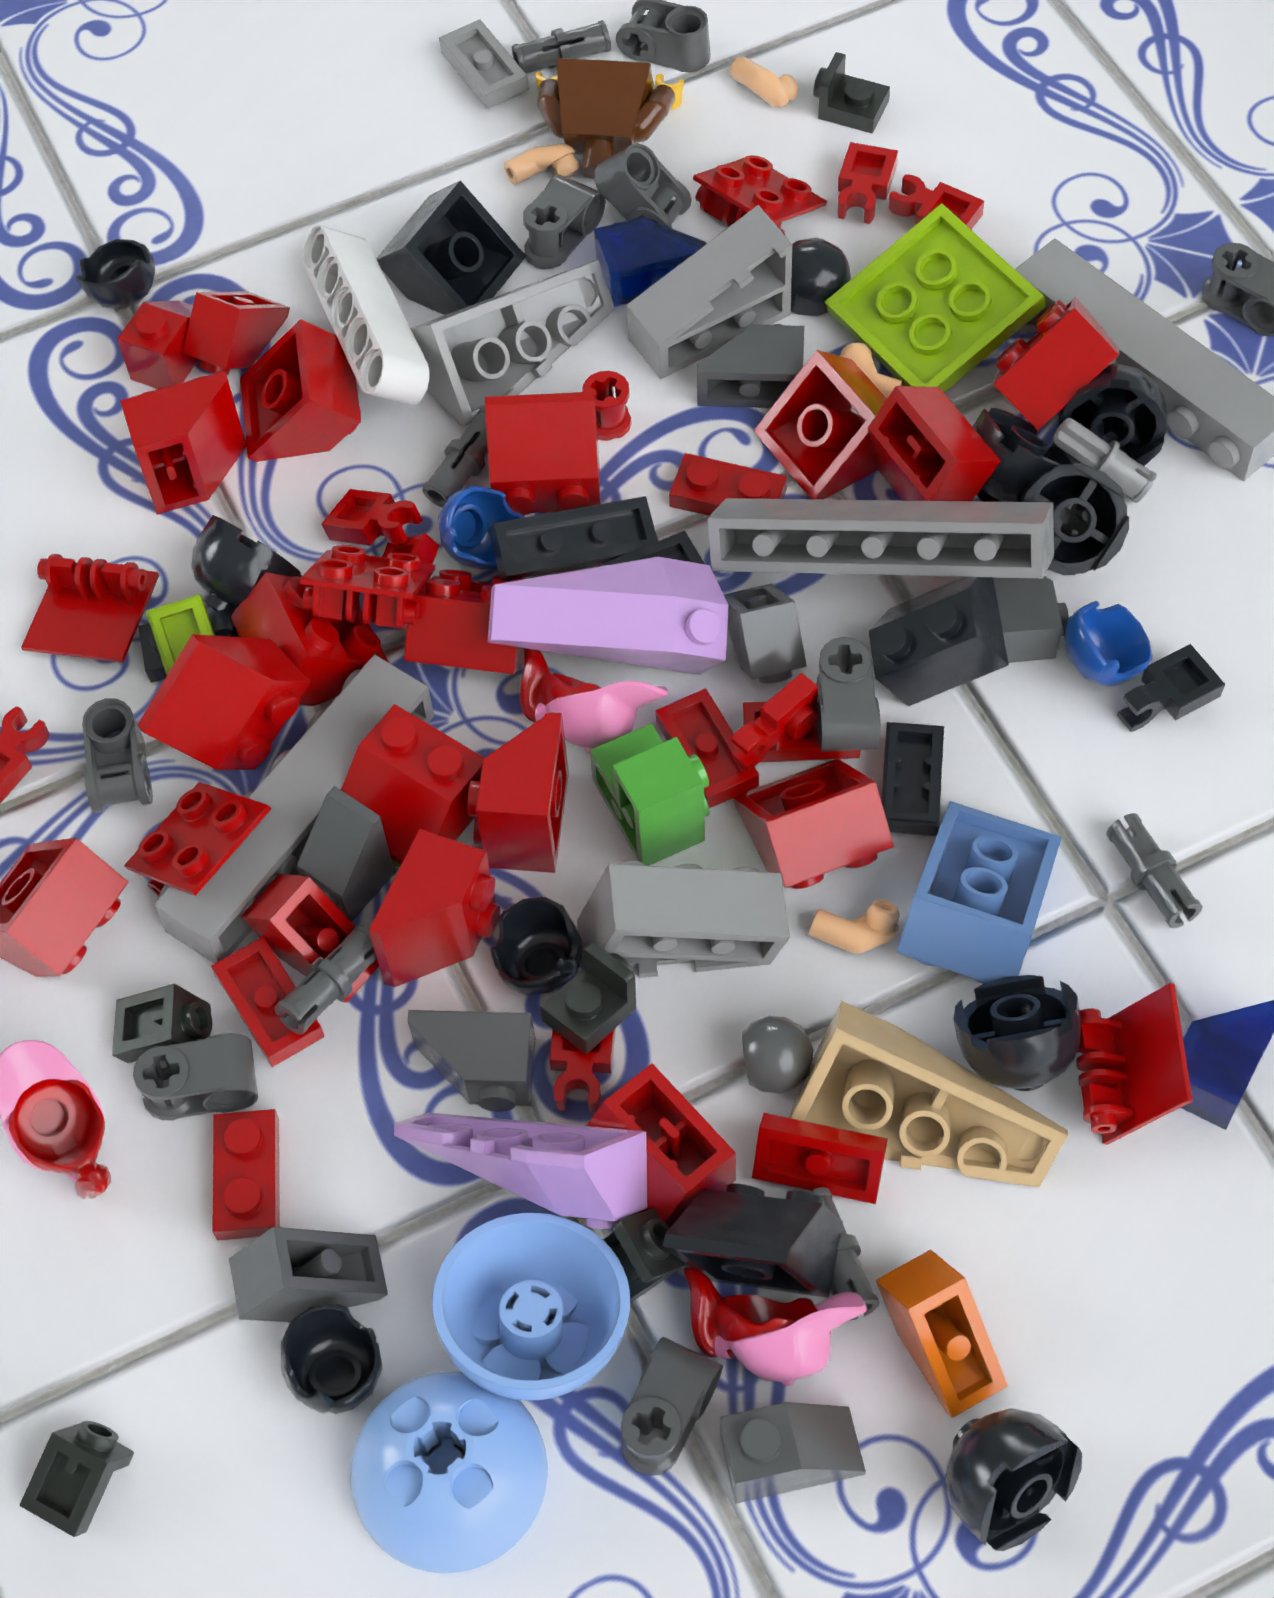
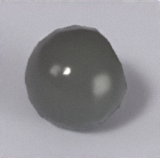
M766 1016L751 1022L742 1032L743 1054L749 1085L762 1092L781 1094L796 1088L809 1075L814 1049L801 1025L786 1017Z

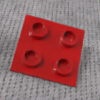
M749 155L693 176V180L701 184L695 196L696 201L700 203V209L721 222L723 221L729 227L759 205L785 235V231L780 228L782 222L827 204L825 199L811 192L812 189L807 183L786 177L773 169V164L760 156Z
M337 545L332 547V550H327L300 578V584L313 586V588H305L302 606L304 610H311L314 617L342 620L345 617L346 602V620L354 622L358 612L361 592L364 593L362 613L364 624L372 623L377 595L375 625L404 629L406 624L416 625L419 615V603L411 602L410 599L413 600L435 571L436 565L420 563V557L410 553H390L387 555V558L365 555V549L358 546Z
M51 554L48 558H41L37 566V574L39 579L46 580L48 587L23 641L22 650L123 663L160 576L159 573L139 569L138 565L134 562H127L123 565L108 563L105 559H96L93 562L89 557H81L76 563L74 559L63 558L60 554Z
M198 782L193 789L186 792L178 800L176 808L160 826L141 841L138 850L125 863L124 867L127 870L150 878L147 886L157 896L160 895L165 884L196 896L270 812L271 807L267 804Z
M1169 983L1107 1019L1101 1017V1011L1098 1009L1088 1008L1080 1010L1081 1038L1077 1053L1082 1055L1076 1058V1067L1078 1070L1083 1071L1078 1076L1084 1106L1083 1120L1090 1123L1093 1133L1101 1134L1103 1144L1108 1145L1193 1102L1175 984Z

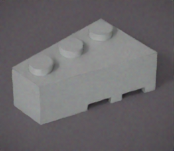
M757 205L626 305L628 339L660 380L709 356L749 326L771 325L791 314L792 243L762 208Z
M623 861L617 864H608L577 919V929L583 942V948L590 942H593L608 954L616 953L629 963L631 968L638 967L639 978L658 976L657 965L694 962L695 972L769 965L790 938L781 873L759 872L752 867L714 870L703 869L696 864H681L675 867L645 866V864L639 861Z

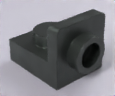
M835 52L828 67H821L815 79L813 95L819 98L818 119L873 134L889 102L890 86L846 75V54Z
M590 942L582 949L583 969L540 1006L541 1020L584 1054L589 1053L636 1010V982L633 969L623 957L616 953L608 954L593 942Z
M175 983L117 999L112 1056L126 1063L137 1061L139 1056L148 1049L157 1046L204 1040L210 1037L213 1024L210 1004Z
M655 1208L621 1219L613 1225L614 1232L603 1239L613 1250L624 1268L630 1289V1302H633L687 1265L663 1247L665 1234L670 1228L661 1220Z
M83 1421L82 1423L52 1432L19 1506L73 1537L86 1533L113 1472L129 1466L134 1452L117 1442L119 1436L115 1431L93 1421Z

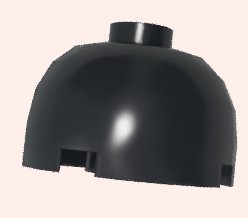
M1109 364L1089 384L1080 388L1068 404L1059 411V426L1067 418H1072L1108 444L1116 440L1120 443L1119 449L1143 466L1149 463L1161 451L1164 444V436L1168 424L1164 395L1153 379L1135 367L1124 364ZM1074 458L1076 463H1081L1080 461Z
M991 408L988 412L986 409H983L972 426L1001 460L977 494L983 502H1019L1024 489L1038 474L1059 464H1076L1074 458L1056 446L1054 441L1048 448L1047 444L1037 436L1040 430L1037 431L1030 422L1004 410ZM1058 478L1047 483L1039 494L1046 499L1049 498L1061 487L1062 480Z
M1081 463L1059 464L1038 474L1024 489L1019 501L1053 502L1054 558L1048 570L1061 575L1086 573L1107 565L1121 550L1129 531V516H1127V505L1121 487L1105 472ZM1058 478L1062 480L1061 487L1049 498L1046 499L1039 494L1047 483Z
M212 515L193 548L191 563L195 580L207 592L203 599L207 606L216 612L230 611L232 615L239 605L247 599L251 590L266 572L290 577H302L301 572L268 546L259 540L256 543L242 535L241 532L243 530L220 517Z
M1036 975L1004 977L975 988L976 1000L963 1008L961 999L955 1006L953 1017L957 1041L970 1067L978 1076L986 1081L1018 1091L1036 1090L1065 1072L1077 1055L1081 1038V1014L1078 996L1073 989L1061 981V991L1045 987L1043 976Z
M1009 1408L985 1415L981 1419H973L962 1426L953 1440V1449L946 1470V1491L950 1505L969 1531L984 1545L987 1542L996 1551H1005L1021 1545L1041 1531L1052 1520L1047 1514L1039 1512L1051 1502L1055 1494L1057 1493L1066 1502L1073 1492L1082 1470V1452L1057 1425L1040 1414Z

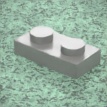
M481 19L439 37L441 53L487 109L529 90L526 73Z

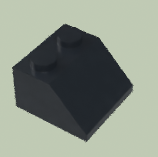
M460 180L429 195L376 260L381 270L407 299L446 315L493 298L525 259L526 255Z
M961 577L890 608L868 631L875 679L908 706L1009 666L993 577Z
M730 1183L727 1185L726 1192L702 1189L665 1234L663 1247L691 1268L704 1273L713 1282L829 1298L843 1221L824 1205V1198L818 1195L792 1190L787 1191L785 1199L764 1196L765 1192L759 1188L745 1184Z

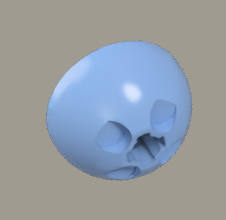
M519 1213L486 1222L466 1234L454 1245L437 1273L432 1294V1309L436 1330L446 1353L456 1367L473 1383L493 1394L510 1399L525 1401L545 1400L565 1395L580 1388L593 1379L608 1364L619 1347L626 1330L630 1312V1289L624 1268L618 1257L605 1241L593 1231L570 1219L552 1214Z
M458 1371L437 1372L420 1376L404 1383L388 1394L374 1408L365 1421L358 1435L351 1462V1489L354 1504L368 1534L392 1558L412 1568L434 1573H457L472 1570L496 1560L510 1550L525 1535L535 1520L543 1502L548 1478V1462L544 1441L535 1420L520 1400L493 1394L476 1385L462 1372ZM441 1443L442 1446L435 1449L431 1453L430 1457L426 1456V1453H428L433 1446ZM457 1445H458V1446L462 1449V1451L464 1452V1455H465L464 1457H463L462 1453L460 1452V1450H458V1449L456 1448Z

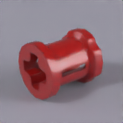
M609 370L599 371L590 375L585 380L582 391L594 392L598 439L610 441L623 437L629 431L632 424L628 407L625 405L630 397L628 381L618 372ZM613 387H615L616 398L614 397ZM599 414L601 418V425H599Z

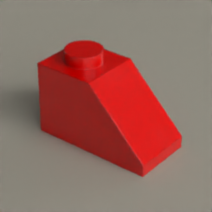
M248 291L196 292L182 353L200 359L199 367L212 373L225 371L226 375H229L230 369L252 367L287 319L290 307Z
M179 300L143 302L117 338L131 380L156 389L173 386L185 381L199 360L182 353L193 305Z
M278 874L240 916L259 938L264 936L278 958L304 976L309 974L308 967L318 957H322L324 960L355 928L353 923L309 876ZM377 959L352 983L353 991L341 1002L348 1003L379 967Z

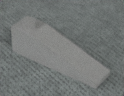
M596 260L443 315L410 329L428 363L429 383L427 389L461 426L471 424L480 408L485 407V397L519 395L535 379L542 378L564 352L583 340L615 310V306L600 261Z

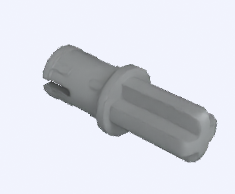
M1067 418L1053 436L1056 446L1082 464L1105 472L1121 487L1123 494L1135 503L1139 502L1147 494L1153 485L1152 481L1157 477L1155 472L1150 471L1119 449L1120 443L1116 440L1108 444L1072 418Z

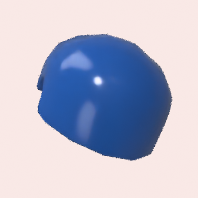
M472 485L450 495L438 516L442 546L454 561L461 565L481 570L498 568L488 532L489 527L493 523L524 518L522 514L514 512L508 506L505 500L506 495L503 492Z
M1094 601L1079 608L1068 618L1064 629L1066 655L1083 678L1104 686L1120 685L1146 670L1152 661L1150 640L1141 623L1126 607L1121 604H1115L1108 608L1097 609L1100 604L1098 601Z

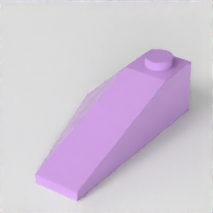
M653 557L495 584L491 589L488 642L700 675L726 660L729 605L710 565L664 557Z
M425 1113L394 1123V1136L558 1215L584 1218L586 1227L610 1229L621 1219L647 1208L646 1131L439 1113Z

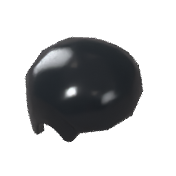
M816 237L798 240L792 243L791 312L814 316L828 313L825 301L851 280L848 260L838 246L824 239Z
M114 239L99 246L89 258H82L80 260L82 277L77 275L75 278L84 292L102 307L124 309L138 304L151 289L155 276L154 258L144 244L135 240Z
M547 897L526 898L503 911L498 917L499 939L496 946L491 947L490 950L495 968L498 970L500 978L509 988L524 995L554 993L577 972L582 959L583 942L572 918L563 905Z
M338 1304L310 1307L290 1322L281 1341V1371L286 1385L294 1397L307 1407L320 1413L331 1412L338 1414L353 1410L372 1395L383 1370L379 1344L376 1342L377 1337L374 1330L363 1326L352 1317L347 1307Z

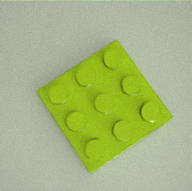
M942 203L825 301L828 313L859 343L866 344L871 349L873 356L894 377L903 380L904 386L940 387L944 393L1046 307L1044 295Z

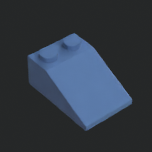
M950 801L913 896L897 953L914 958L925 965L938 966L971 977L982 984L1004 977L1018 976L1035 928L1062 837Z

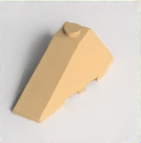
M841 1001L815 1052L809 1075L804 1079L789 1116L792 1119L888 1138L884 1159L899 1161L900 1167L921 1170V1165L960 1170L963 1176L1035 1187H1040L1068 1136L1067 1129L916 1037L844 1001Z

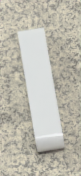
M316 225L308 234L304 244V266L361 390L369 395L409 405L418 404L428 388V363L369 243L365 238Z

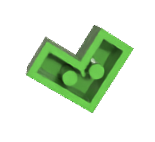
M650 723L590 750L592 779L639 862H642L645 866H650L705 841L704 817L710 815V810L704 796V788L709 786V779L699 757L696 754L688 756L677 737L663 742L654 725Z

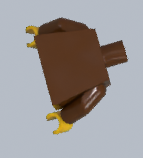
M557 58L556 76L544 78L541 71L535 73L538 90L537 106L552 134L563 138L565 144L571 146L576 151L574 154H583L582 174L589 178H595L596 167L602 160L632 144L648 140L668 115L669 111L680 107L682 104L684 79H679L678 83L670 85L664 83V75L657 74L655 89L653 90L654 83L649 62Z

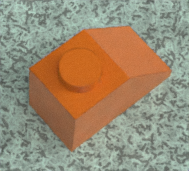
M930 1249L875 1280L898 1336L944 1410L951 1418L1008 1386L965 1277Z

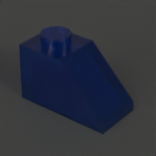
M644 217L594 229L596 260L600 261L615 307L629 304L707 244L703 240Z
M1274 1000L1192 1021L1183 1038L1193 1102L1181 1107L1182 1109L1224 1130L1227 1129L1274 1034Z

